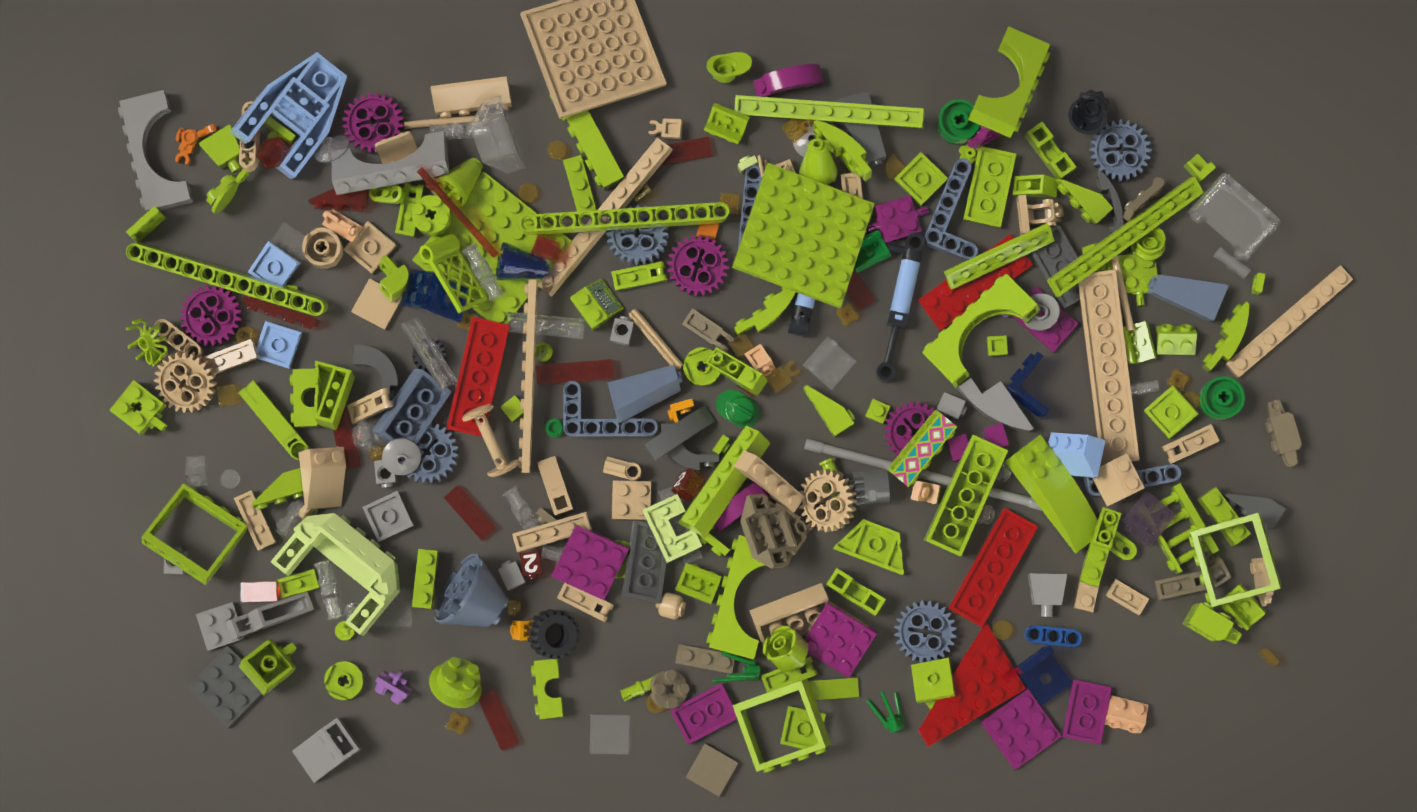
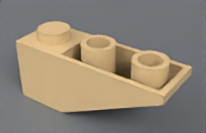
M553 456L537 462L554 515L559 516L574 511L556 457Z

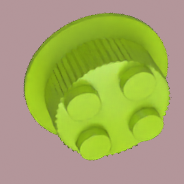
M451 657L443 664L434 668L429 678L430 689L434 696L450 707H470L479 700L482 692L478 666L463 658Z

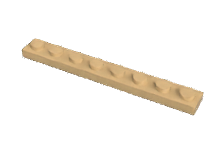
M1341 265L1225 363V365L1239 378L1353 280L1352 277Z

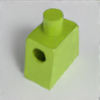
M229 124L201 141L199 145L221 169L228 166L234 174L242 169L238 161L240 143L238 138L230 133L232 126Z

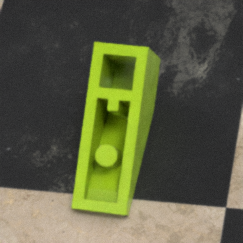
M808 385L803 388L833 437L854 425L852 420L855 418L849 409L846 411L843 406Z
M858 678L809 681L815 700L859 697Z

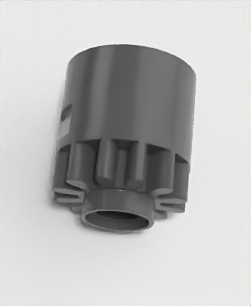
M887 469L853 472V480H849V485H853L850 491L856 492L852 496L857 500L856 505L890 502Z

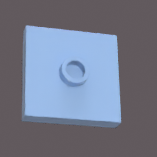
M268 241L248 273L254 277L285 286L301 262L273 242Z
M265 321L256 347L259 355L257 359L291 369L302 332Z

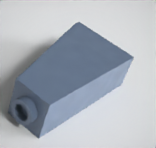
M1157 275L1150 279L1147 294L1209 322L1215 320L1228 285Z
M671 365L608 382L618 423L680 392L679 383L683 382L680 371L676 372L675 366Z

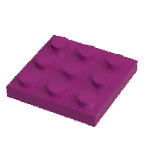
M575 524L551 577L604 600L629 547Z
M828 601L804 640L808 643V653L849 678L875 638L878 630Z
M1028 689L980 722L1013 770L1019 768L1062 737Z

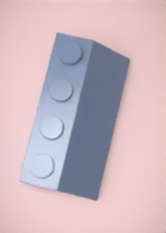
M414 369L393 399L394 407L384 412L372 432L387 443L394 439L405 438L417 444L452 391L423 369Z

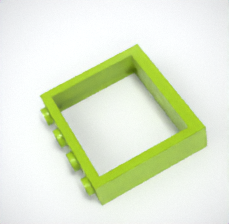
M183 483L143 534L142 544L204 585H207L247 532V525L241 521L240 517L235 518L225 507H219L214 504L210 497H203L196 488H191ZM184 497L237 532L208 571L155 537L156 533Z
M1255 513L1190 532V545L1192 548L1195 547L1197 554L1194 555L1197 567H1201L1202 571L1200 580L1202 585H1206L1207 593H1205L1207 603L1211 604L1212 607L1282 589L1261 513ZM1253 521L1271 585L1217 599L1199 536Z
M808 678L733 705L756 772L763 770L764 773L774 770V766L780 764L781 767L792 763L791 760L798 758V761L809 757V753L815 752L816 755L826 752V747L832 745ZM799 690L818 744L764 762L745 709Z

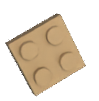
M613 481L612 519L646 520L642 510L651 506V481Z

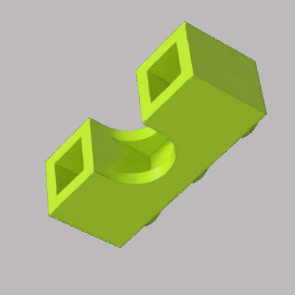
M1043 122L1026 133L1024 137L1056 179H1063L1075 170V164L1066 152L1063 153L1059 150L1053 140L1054 136Z
M316 368L293 369V374H290V386H293V393L290 394V403L294 405V412H291V424H294L295 428H320L314 419V407H308L304 403L305 394L310 390H315Z
M1217 487L1210 489L1197 499L1205 512L1211 515L1218 524L1239 518ZM1244 524L1220 530L1231 546L1238 544L1251 534Z
M418 549L412 607L434 608L435 577L438 571L439 551Z
M838 568L835 569L826 583V586L873 616H876L886 600L874 591L859 584Z
M558 659L534 661V665H531L532 677L536 678V684L533 685V694L538 698V704H535L536 716L539 715L540 719L564 717L562 697L553 698L546 692L547 682L554 678H560Z

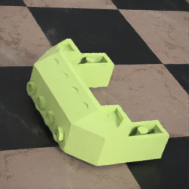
M335 513L307 516L293 529L295 533L272 559L271 563L287 576H290L313 547L319 550L369 591V594L345 622L361 636H364L400 592L398 564L394 561L395 557L388 551L383 553L379 549L381 545L375 540H367L364 537L366 533L360 528H352L350 526L351 521L343 515L339 517Z

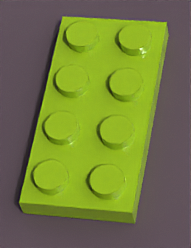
M983 146L978 148L963 217L964 221L1001 228L1016 158L1015 153Z

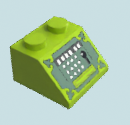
M602 278L585 286L570 297L571 302L592 331L624 310Z

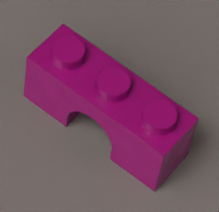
M1003 423L982 429L984 440L1004 449L1009 445ZM966 433L946 440L951 461H957V464L969 443Z

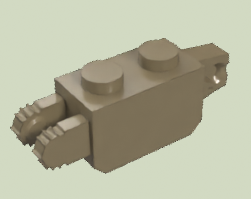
M1275 400L1267 403L1269 418L1266 419L1265 427L1267 433H1270L1272 437L1270 443L1273 452L1281 455L1285 466L1291 468L1298 464L1295 450L1300 449L1302 443L1293 414L1285 413L1280 400Z

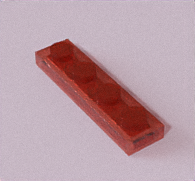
M245 295L243 297L242 303L250 311L257 312V309L265 311L264 315L275 318V315L283 317L282 321L293 324V321L301 323L300 327L309 330L312 327H318L319 320Z
M612 359L535 365L537 385L567 383L569 381L582 382L614 379Z

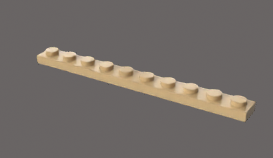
M657 138L598 210L626 208L673 151L672 148ZM603 216L600 219L603 224L611 222V219L607 216ZM591 219L586 223V225H590L592 223ZM606 231L579 232L549 272L542 278L538 287L552 297Z
M529 280V284L525 283V295H528V303L524 304V314H527V322H524L523 333L527 334V339L523 341V353H526V361H522V372H525V380L521 382V391H525L524 399H521L520 406L521 410L524 411V418H520V430H523V437L519 439V449H522V457H519L518 468H522V473L531 472L538 280Z

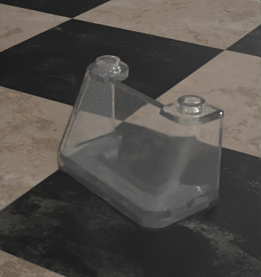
M1222 173L1188 211L1193 221L1196 223L1206 222L1234 246V256L1245 262L1281 224L1280 219L1226 173Z

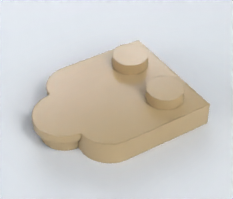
M1252 559L1250 571L1254 574L1255 589L1271 585L1264 559ZM1274 591L1257 595L1262 606L1271 604Z

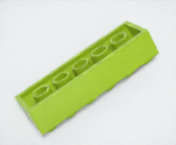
M745 426L678 523L706 537L747 478L734 467L741 454L745 450L761 458L770 442L759 431Z

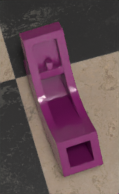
M804 64L779 69L764 74V77L753 81L757 97H769L795 88H811L824 82L819 64Z
M753 483L732 498L714 524L718 531H721L741 517L748 495L764 494L769 498L770 494L757 483Z

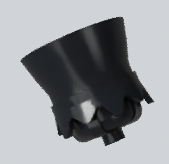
M1089 90L1086 93L1081 92L1078 100L1072 103L1068 112L1072 127L1076 131L1087 135L1100 132L1105 127L1108 119L1107 115L1111 110L1109 108V99L1104 97L1102 91L1095 92Z

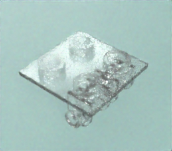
M827 337L803 366L832 390L856 363V360L840 348L836 341Z

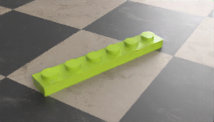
M1046 223L944 271L948 286L952 290L1055 242L1050 226Z

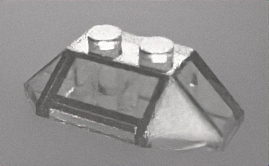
M501 95L482 101L470 125L482 163L507 174L526 168Z

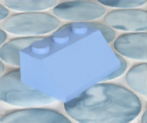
M1051 432L1048 445L1064 464L1071 476L1098 478L1105 440L1090 435Z

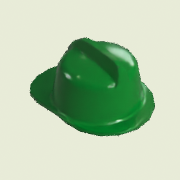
M734 389L726 390L716 400L718 413L733 424L744 428L745 426L750 427L758 421L760 411L757 403L743 393Z

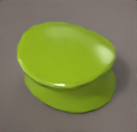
M1156 227L1134 243L1136 254L1140 258L1149 261L1159 258L1166 248L1165 233L1159 227Z

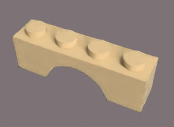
M744 450L735 463L734 467L765 489L774 502L779 503L793 513L804 499L801 493L757 455Z

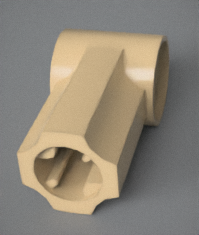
M607 456L603 473L637 481L642 476V469L636 463ZM631 467L638 468V474L635 477L628 475Z

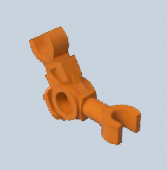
M211 124L199 131L191 129L185 131L183 128H180L175 138L178 143L181 142L178 148L181 152L175 157V162L180 163V159L185 157V165L189 166L191 163L189 155H193L195 144L200 141L199 138L213 135L218 131L217 126Z

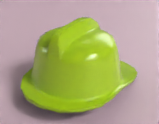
M743 52L715 55L707 61L706 68L713 75V79L721 83H729L737 75L744 74L750 69L752 59Z

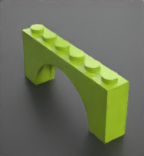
M1008 26L998 52L1007 56L1015 65L1019 74V87L1013 93L1004 97L990 98L979 95L968 120L1011 138L1014 131L1018 132L1022 121H1019V118H1024L1028 109L1025 107V104H1029L1033 97V93H1030L1031 89L1035 91L1039 82L1036 77H1041L1045 68L1042 63H1046L1050 56V52H1048L1050 44Z
M1005 274L995 281L994 286L989 290H985L981 294L980 299L975 303H971L965 313L957 316L950 327L943 329L936 340L929 342L922 353L957 388L970 376L963 365L962 350L968 334L976 325L996 315L1016 316L1027 323L1040 311V308L1025 291Z
M739 535L738 539L734 538L731 549L735 550L734 556L728 559L726 568L730 569L728 576L724 575L721 586L725 587L723 595L719 594L716 604L720 606L719 612L713 615L711 624L715 625L713 632H709L706 643L710 644L709 648L754 660L759 641L748 636L739 626L734 612V598L743 578L754 569L766 565L752 557L746 537Z

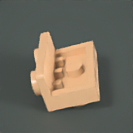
M1110 695L1105 725L1128 730L1131 733H1141L1146 725L1148 704Z

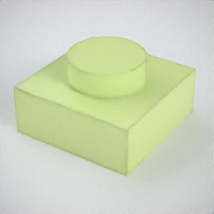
M748 155L740 159L738 169L742 174L746 172L749 166L758 165L755 155L752 157Z

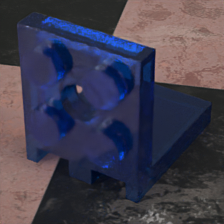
M413 270L409 275L408 286L402 296V307L425 310L457 323L461 322L464 311L458 313L452 301L448 304L445 302V295L447 293L435 272ZM449 280L450 286L456 289V283ZM460 286V292L467 294L468 288ZM459 297L458 300L462 307L465 306L466 300Z
M1037 351L1034 355L1030 353L1022 363L1023 369L1018 368L1011 376L1012 382L1007 387V390L1016 401L1041 420L1050 410L1020 387L1043 357Z
M1044 645L1037 652L1014 667L1040 706L1072 684V681L1051 654L1054 652L1051 645ZM1043 673L1050 675L1051 679L1048 684H1043L1040 681V676Z

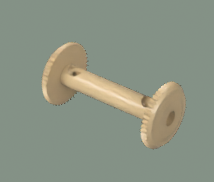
M486 404L469 411L463 416L462 420L475 419L496 465V468L487 474L490 477H496L518 466L519 462L518 459L506 462L485 416V413L492 410L494 406Z

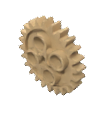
M178 351L175 355L171 353L168 358L162 360L163 363L157 366L160 370H157L155 374L159 377L155 378L154 382L159 383L155 389L161 390L158 397L164 396L165 398L162 402L169 401V408L175 405V411H178L180 408H182L183 413L187 412L188 408L191 413L195 411V408L200 410L202 405L206 406L208 404L207 400L210 401L213 398L211 394L216 392L212 388L217 384V382L212 381L216 374H210L213 367L207 368L208 361L201 362L202 356L195 358V352L190 356L188 351L183 352V354ZM179 365L184 367L185 372L180 371ZM195 376L201 379V383L195 380ZM169 381H173L176 388L172 387ZM186 391L191 393L192 398L186 396Z
M830 469L818 470L817 473H811V477H806L807 483L801 484L804 490L799 491L804 496L802 500L803 505L799 506V509H804L802 516H808L806 522L812 521V528L818 526V531L824 530L825 532L837 531L844 528V524H849L848 518L854 517L851 511L856 510L852 503L857 502V500L852 499L856 492L850 491L853 485H847L849 479H843V473L837 474V470L830 471ZM838 492H840L839 496L828 500L829 497L835 496ZM826 501V504L820 505L815 509L816 505Z

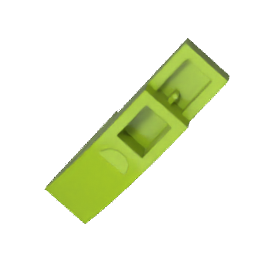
M819 120L813 122L815 137L826 142L830 153H833L836 158L842 154L847 164L850 163L854 167L855 174L859 178L862 177L865 182L871 178L872 170L864 161L866 159V151L857 141L835 126Z
M782 287L780 293L775 294L773 292L766 296V301L763 302L764 311L761 308L752 313L753 317L746 320V318H743L735 323L737 326L734 327V331L737 336L755 327L757 333L766 329L783 314L796 292Z
M1247 301L1242 305L1239 303L1232 311L1234 313L1231 319L1227 318L1220 326L1222 330L1219 334L1225 339L1221 338L1215 345L1217 349L1214 353L1209 352L1204 358L1203 362L1205 364L1202 368L1205 371H1211L1220 359L1224 362L1229 361L1235 353L1248 322L1249 303Z
M1105 507L1102 508L1085 556L1079 582L1098 588L1121 513Z

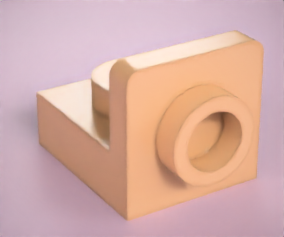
M761 344L745 353L752 367L764 376H768L775 370L771 358Z
M916 481L913 486L911 499L937 504L941 486L924 481Z

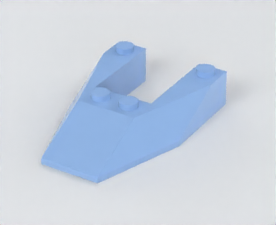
M316 52L268 84L240 117L230 133L246 144L250 142L272 113L299 135L275 167L288 178L293 179L329 133L347 75Z

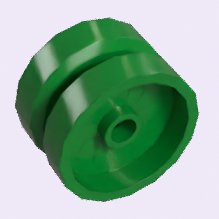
M963 99L952 100L941 109L937 120V131L940 137L947 143L963 145L977 133L979 124L968 120L974 107L970 101Z
M1226 376L1216 377L1204 384L1198 396L1199 407L1203 414L1210 419L1218 421L1229 419L1239 413L1245 401L1244 389L1240 383Z

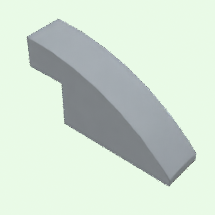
M971 378L957 387V390L966 401L992 421L998 424L1003 423L1005 427L1023 432H1030L1034 429L1001 381L984 393L980 392Z
M304 592L256 608L248 614L230 619L225 623L231 639L235 640L312 611L314 608L308 592Z

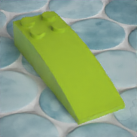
M972 435L938 506L924 541L957 556H962L1008 450Z
M1039 435L1007 459L1005 463L1076 554L1090 543L1098 520L1071 474L1043 437Z

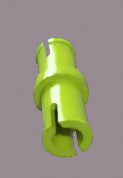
M653 677L641 682L637 681L635 682L636 684L623 690L621 689L620 692L624 702L638 695L643 696L645 692L652 689L650 683Z

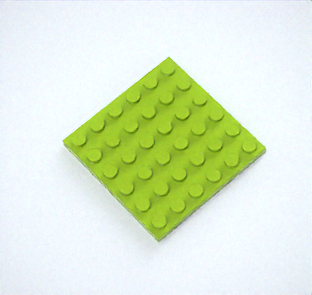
M767 163L732 268L840 309L875 203Z
M483 171L464 206L458 210L453 209L451 211L452 221L449 229L440 236H431L425 244L448 234L455 235L460 242L459 251L479 285L483 286L488 294L487 301L472 307V309L486 320L508 324L528 299V295H525V283L529 284V280H538L539 284L573 241L562 233L544 235L523 234L520 229L522 217L537 213ZM546 220L543 222L544 227H552ZM526 221L523 224L527 229L534 227L531 221ZM418 252L412 261L440 282L431 265L425 263ZM454 257L452 259V264L459 267V262L456 259V257ZM438 264L441 271L446 273L447 267L442 264ZM451 269L450 275L457 278L458 272ZM462 274V280L469 283L467 276ZM449 280L450 286L456 289V283ZM460 286V292L467 294L468 288ZM472 291L471 297L479 300L480 298L477 293Z

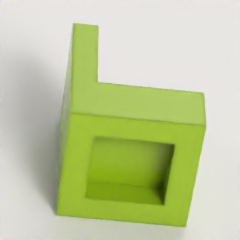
M1199 154L1195 155L1184 165V168L1193 177H1196L1198 183L1216 168L1212 162L1207 164Z

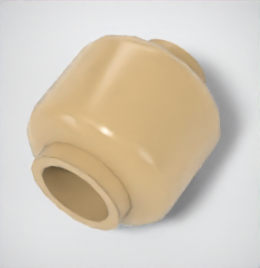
M669 592L663 594L660 604H656L660 616L673 620L678 619L679 616L682 617L686 607V602L683 601L682 596Z

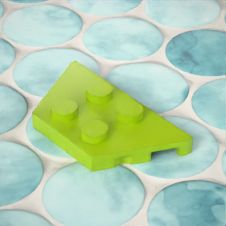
M865 519L833 548L836 551L902 576L904 574L900 533Z

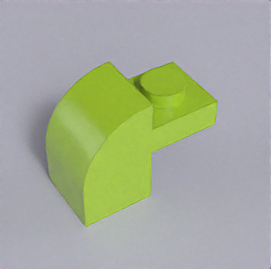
M385 255L380 259L379 268L387 277L380 281L379 290L392 303L406 291L408 270L405 265L398 268L397 263Z

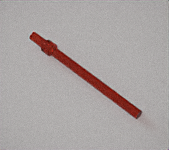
M421 167L417 173L426 182L425 185L438 195L493 258L499 254L497 250L438 185L439 182Z

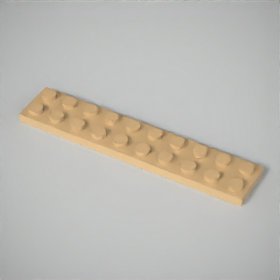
M1116 270L1093 272L1078 283L1097 438L1105 440L1101 465L1125 454H1128L1131 461H1139Z

